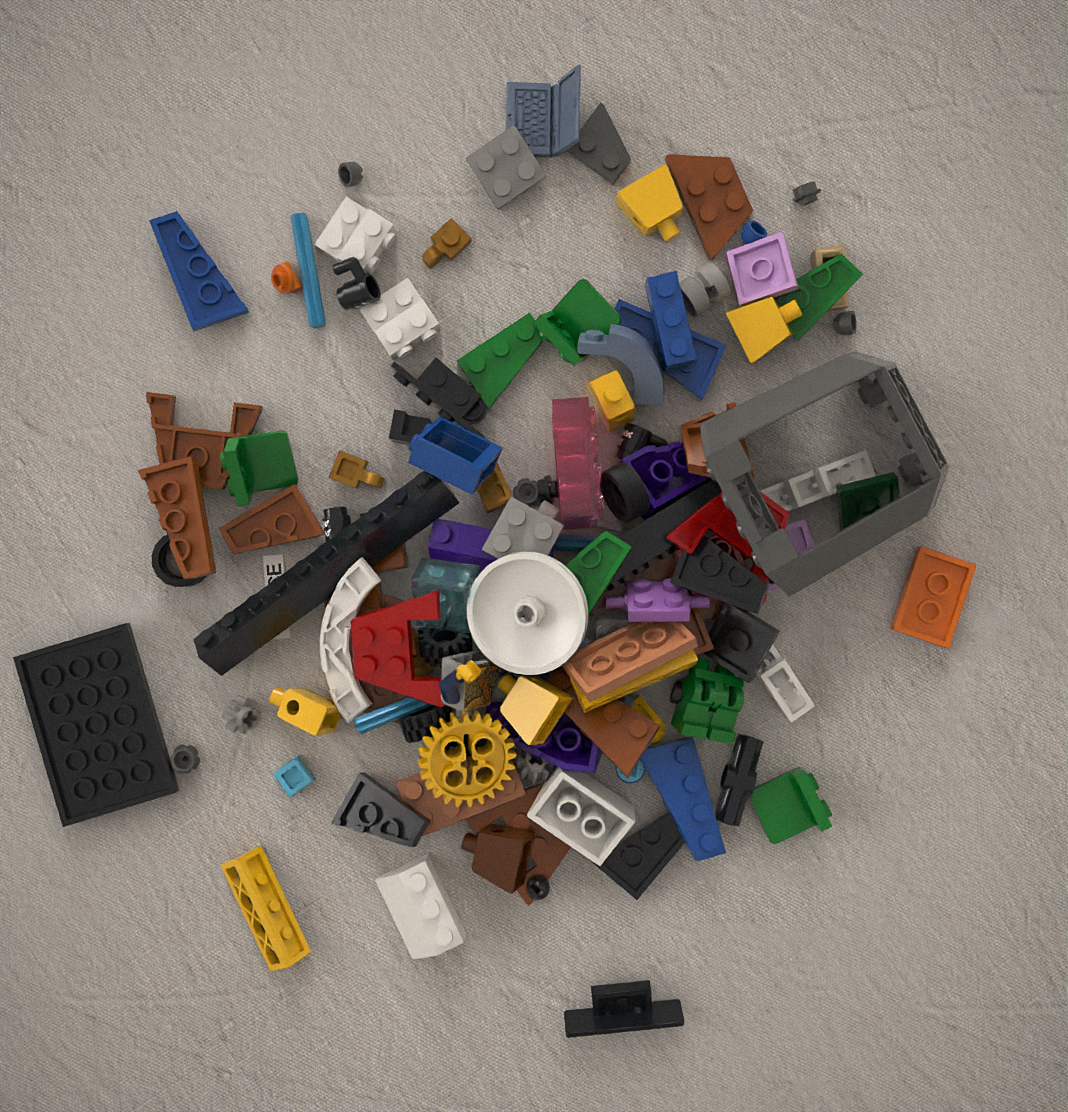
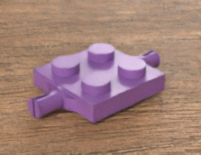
M639 578L634 581H626L624 596H606V609L624 608L628 614V622L690 621L691 608H709V597L691 596L686 588L670 583L672 578L656 581Z

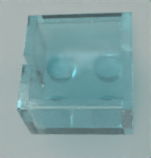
M421 558L410 580L412 598L439 590L441 618L439 620H416V626L442 629L452 606H456L447 624V630L471 634L467 620V604H470L471 587L480 574L479 565Z

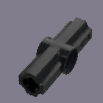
M738 733L730 762L725 765L721 777L720 788L722 790L715 810V816L718 821L739 827L747 797L752 795L756 784L757 772L755 770L764 741Z

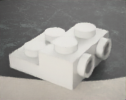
M346 196L314 245L338 262L350 257H356L365 273L372 274L380 263L379 256L383 250H388L394 243L396 229L390 221L371 209H365Z
M409 278L383 293L379 301L367 304L359 309L392 360L396 357L402 359L408 356L414 350L413 346L421 341L423 343L429 342L438 335L437 330L441 328Z

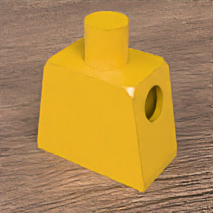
M666 164L617 192V205L644 236H648L658 230L667 243L681 233L673 220L681 215L683 206Z
M773 297L726 313L751 364L758 362L790 338L793 334L787 323L803 316L796 300L779 308Z
M611 370L585 383L608 433L624 426L626 422L630 423L635 420V405L618 370Z
M507 674L498 684V688L507 695L500 707V712L528 745L544 744L573 699L571 695L535 675H521L516 680L510 674Z
M277 686L269 698L270 703L280 707L277 717L315 736L334 733L341 717L333 700L304 688L284 690Z

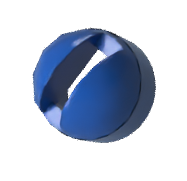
M750 220L741 232V239L745 245L767 237L765 228L754 220Z

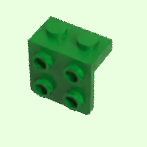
M581 279L551 311L541 314L534 324L539 329L538 332L541 337L551 342L559 350L560 357L575 366L590 356L588 354H577L580 333H586L588 330H599L603 332V335H609L610 325H619L622 317L588 280Z
M281 430L228 438L220 458L223 469L229 472L228 490L230 496H235L238 507L250 505L253 492L290 487L293 484L297 485L298 474L289 436L286 431Z
M800 767L754 787L753 793L749 797L768 840L773 844L782 842L813 826L817 827L821 832L832 827L829 820L832 813L824 799L820 801L816 793L819 786L812 773L807 774Z

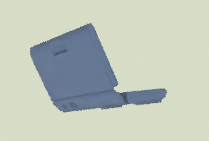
M581 65L574 67L558 81V84L552 87L551 83L507 82L506 130L515 125L534 157L558 156L580 141Z

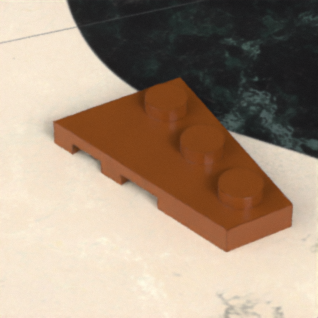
M296 484L218 528L233 554L325 535L324 530Z

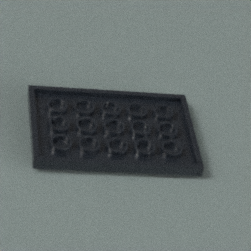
M130 623L121 624L13 657L63 827L179 791Z

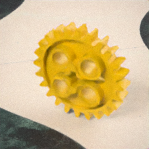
M475 710L472 717H469L467 712H462L461 718L457 719L452 712L450 713V722L447 723L444 719H439L441 728L437 729L430 726L432 737L423 736L422 739L427 747L418 749L420 756L424 757L417 760L419 768H423L419 773L422 779H427L425 781L427 790L434 788L432 792L435 798L443 794L442 798L445 804H448L454 798L456 807L461 805L462 800H466L468 806L471 807L473 799L477 798L482 805L484 804V795L487 794L492 799L495 798L494 788L504 790L501 780H511L506 770L515 769L514 763L510 761V759L516 758V753L510 749L515 744L511 738H508L510 735L506 728L501 729L502 724L498 719L492 722L490 714L487 713L481 719L478 710ZM465 734H469L467 740V748L471 754V756L468 757V766L470 772L469 783H466L467 769L463 763L464 761H466V749L464 745ZM479 739H488L484 746L475 747ZM449 742H458L457 747L453 750L445 749ZM480 768H489L485 774L476 775ZM450 771H459L455 778H446Z

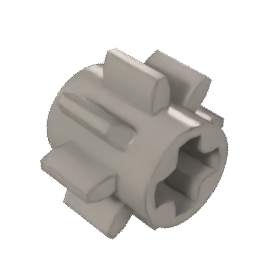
M240 695L237 696L236 700L227 702L222 718L228 720L225 727L233 732L239 731L242 734H246L247 730L253 729L257 725L259 715L261 714V712L254 709L257 702L250 698L245 699Z
M522 750V758L517 759L516 763L517 768L523 769L520 778H526L533 785L541 778L547 781L548 771H552L554 765Z

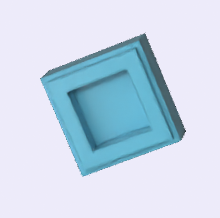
M299 755L273 773L289 797H292L315 780V777Z

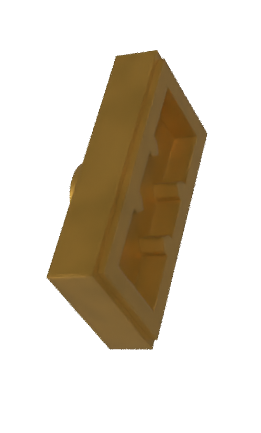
M497 463L494 472L477 489L487 514L505 507L510 497H512Z

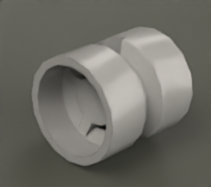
M711 262L695 272V278L688 276L680 282L685 309L696 318L710 308V302L718 303L731 293L724 275Z

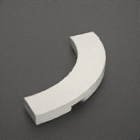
M363 557L357 560L338 582L331 600L326 606L320 634L322 671L325 672L331 698L347 724L372 704L360 685L359 680L355 678L350 621L357 617L366 597L382 580Z

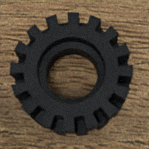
M441 615L439 620H430V623L425 621L422 624L423 628L419 627L417 637L420 656L426 664L430 662L432 667L440 664V668H442L443 657L470 652L473 649L469 625L461 617L455 620V615H450L449 619H445V615ZM442 640H452L446 643H439Z
M432 705L398 719L406 742H419L423 736L432 737L430 726L437 729L441 728L440 718L444 719L447 723L450 722V713L453 712L452 708L448 705L444 707Z

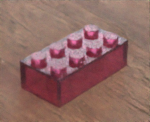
M588 397L552 399V427L560 523L564 525L563 530L596 528L597 521L602 518V512H604L603 495L597 494L596 491L600 490L601 482L600 464L594 465V461H597L598 438L597 435L591 434L595 433V407H589Z

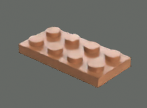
M680 621L633 622L577 650L562 666L590 703L697 648L698 645L696 637Z
M466 758V761H464L463 763L467 769L466 783H469L470 772L468 766V758ZM510 759V761L514 763L515 769L506 770L511 780H501L504 790L494 788L495 798L492 799L487 794L484 795V804L482 805L477 798L473 799L471 807L468 806L466 800H462L461 805L456 807L454 798L448 804H445L442 798L443 794L435 798L432 792L434 788L427 790L425 786L427 779H422L420 773L396 782L402 800L431 820L423 836L527 795L514 759ZM480 768L476 775L485 774L489 768ZM450 771L446 778H455L459 771Z

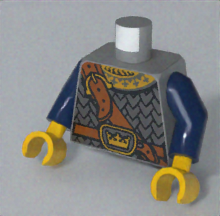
M480 649L443 657L441 681L439 682L441 701L443 704L456 709L455 716L457 719L461 718L462 712H467L468 716L472 717L474 709L488 706L491 703L498 678L509 671L490 661Z

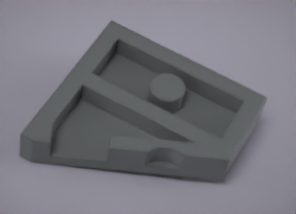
M600 103L580 129V141L569 148L567 152L611 185H614L629 165L631 158L605 106Z

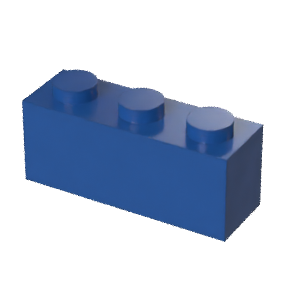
M677 271L647 277L645 290L663 370L693 364L696 360Z

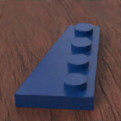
M178 211L149 220L193 332L249 313L248 308L237 296L227 279L224 278Z

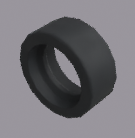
M619 463L602 472L599 480L600 489L607 506L616 518L621 522L629 523L649 511V494L640 475L633 467L627 463Z
M168 534L155 544L151 555L152 567L156 576L165 584L174 587L193 586L202 582L206 577L202 576L188 580L174 575L166 566L165 557L171 542Z

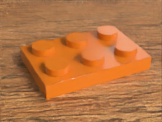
M918 546L890 630L949 649L977 565Z

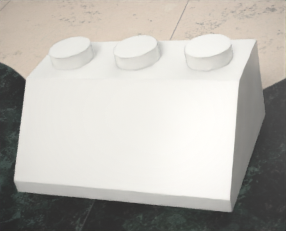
M556 766L548 776L547 781L544 782L527 813V817L601 866L635 823V808L588 774L567 771Z
M428 853L375 879L412 959L437 956L464 943L466 932Z

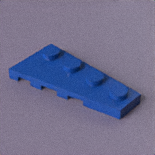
M619 299L615 310L622 317L619 325L632 329L646 338L660 357L651 312ZM690 330L696 355L695 362L691 365L665 370L664 372L700 400H703L726 345Z
M693 737L646 749L640 762L642 761L652 784L656 786L663 799V804L676 822V827L694 860L701 861L725 854V847Z

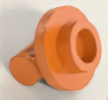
M288 261L273 268L271 281L280 293H296L303 288Z

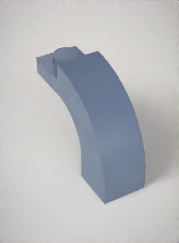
M616 324L610 325L609 335H603V332L599 330H588L586 333H580L577 354L609 356L622 361L633 375V403L662 407L664 370L659 355L646 338L632 329Z

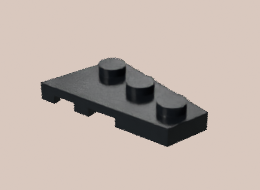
M703 535L692 554L682 550L670 582L755 614H759L769 585L705 535Z
M667 812L620 841L601 866L593 861L592 863L638 900L685 842L676 827L677 824L671 813Z

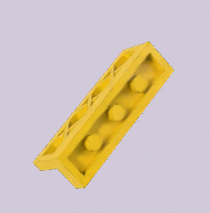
M691 650L590 703L571 678L570 682L583 712L586 713L693 667L698 658L694 650Z
M262 846L255 847L240 857L228 860L220 865L270 971L291 967L311 952ZM234 866H235V868H236V870H237V872H238V874H239V877L237 876V874H236V872H235V870H234V868H233Z

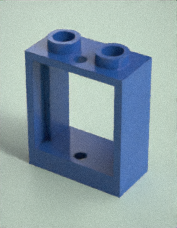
M440 416L432 424L428 423L420 435H414L409 445V450L412 452L408 463L473 495L494 472L503 447Z

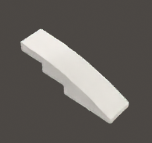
M864 450L760 491L785 510L790 511L835 494L836 486L875 477L876 474L867 451Z
M772 645L756 676L787 719L792 723L815 707L786 660L780 656L774 645Z

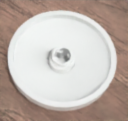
M516 552L492 562L478 575L471 587L467 601V620L476 645L490 661L513 673L537 675L558 668L577 651L584 639L588 626V604L579 581L561 562L541 553Z

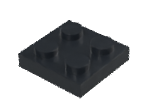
M724 603L708 633L714 649L703 654L742 680L750 683L755 678L780 631L749 611Z

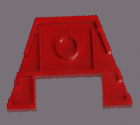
M760 491L779 529H785L790 512ZM722 492L666 537V539L686 553L692 554L707 529H709L754 561L752 558L753 549L748 540L740 535L736 525L738 520L733 511L725 506L721 497ZM754 562L749 571L768 585L770 578ZM767 593L762 604H764L766 601Z
M434 590L426 595L414 597L402 603L354 617L350 621L356 679L438 707L445 706L441 701V691L439 689L441 677L415 676L411 620H439L441 618L439 590Z

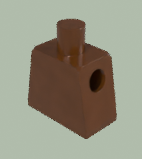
M490 824L481 830L478 836L468 832L463 838L461 848L474 854L472 863L474 873L504 891L513 894L524 884L535 832Z

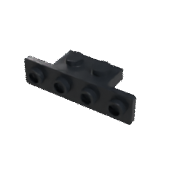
M435 358L418 379H415L395 361L393 362L391 367L396 372L393 377L403 386L407 387L410 384L418 390L415 395L427 406L433 403L440 409L438 412L439 416L451 422L455 421L461 427L485 438L484 435L463 419L482 397L481 394L439 359Z
M650 980L591 986L593 1008L564 1011L567 1038L684 1026L681 1001L674 999L652 1002Z

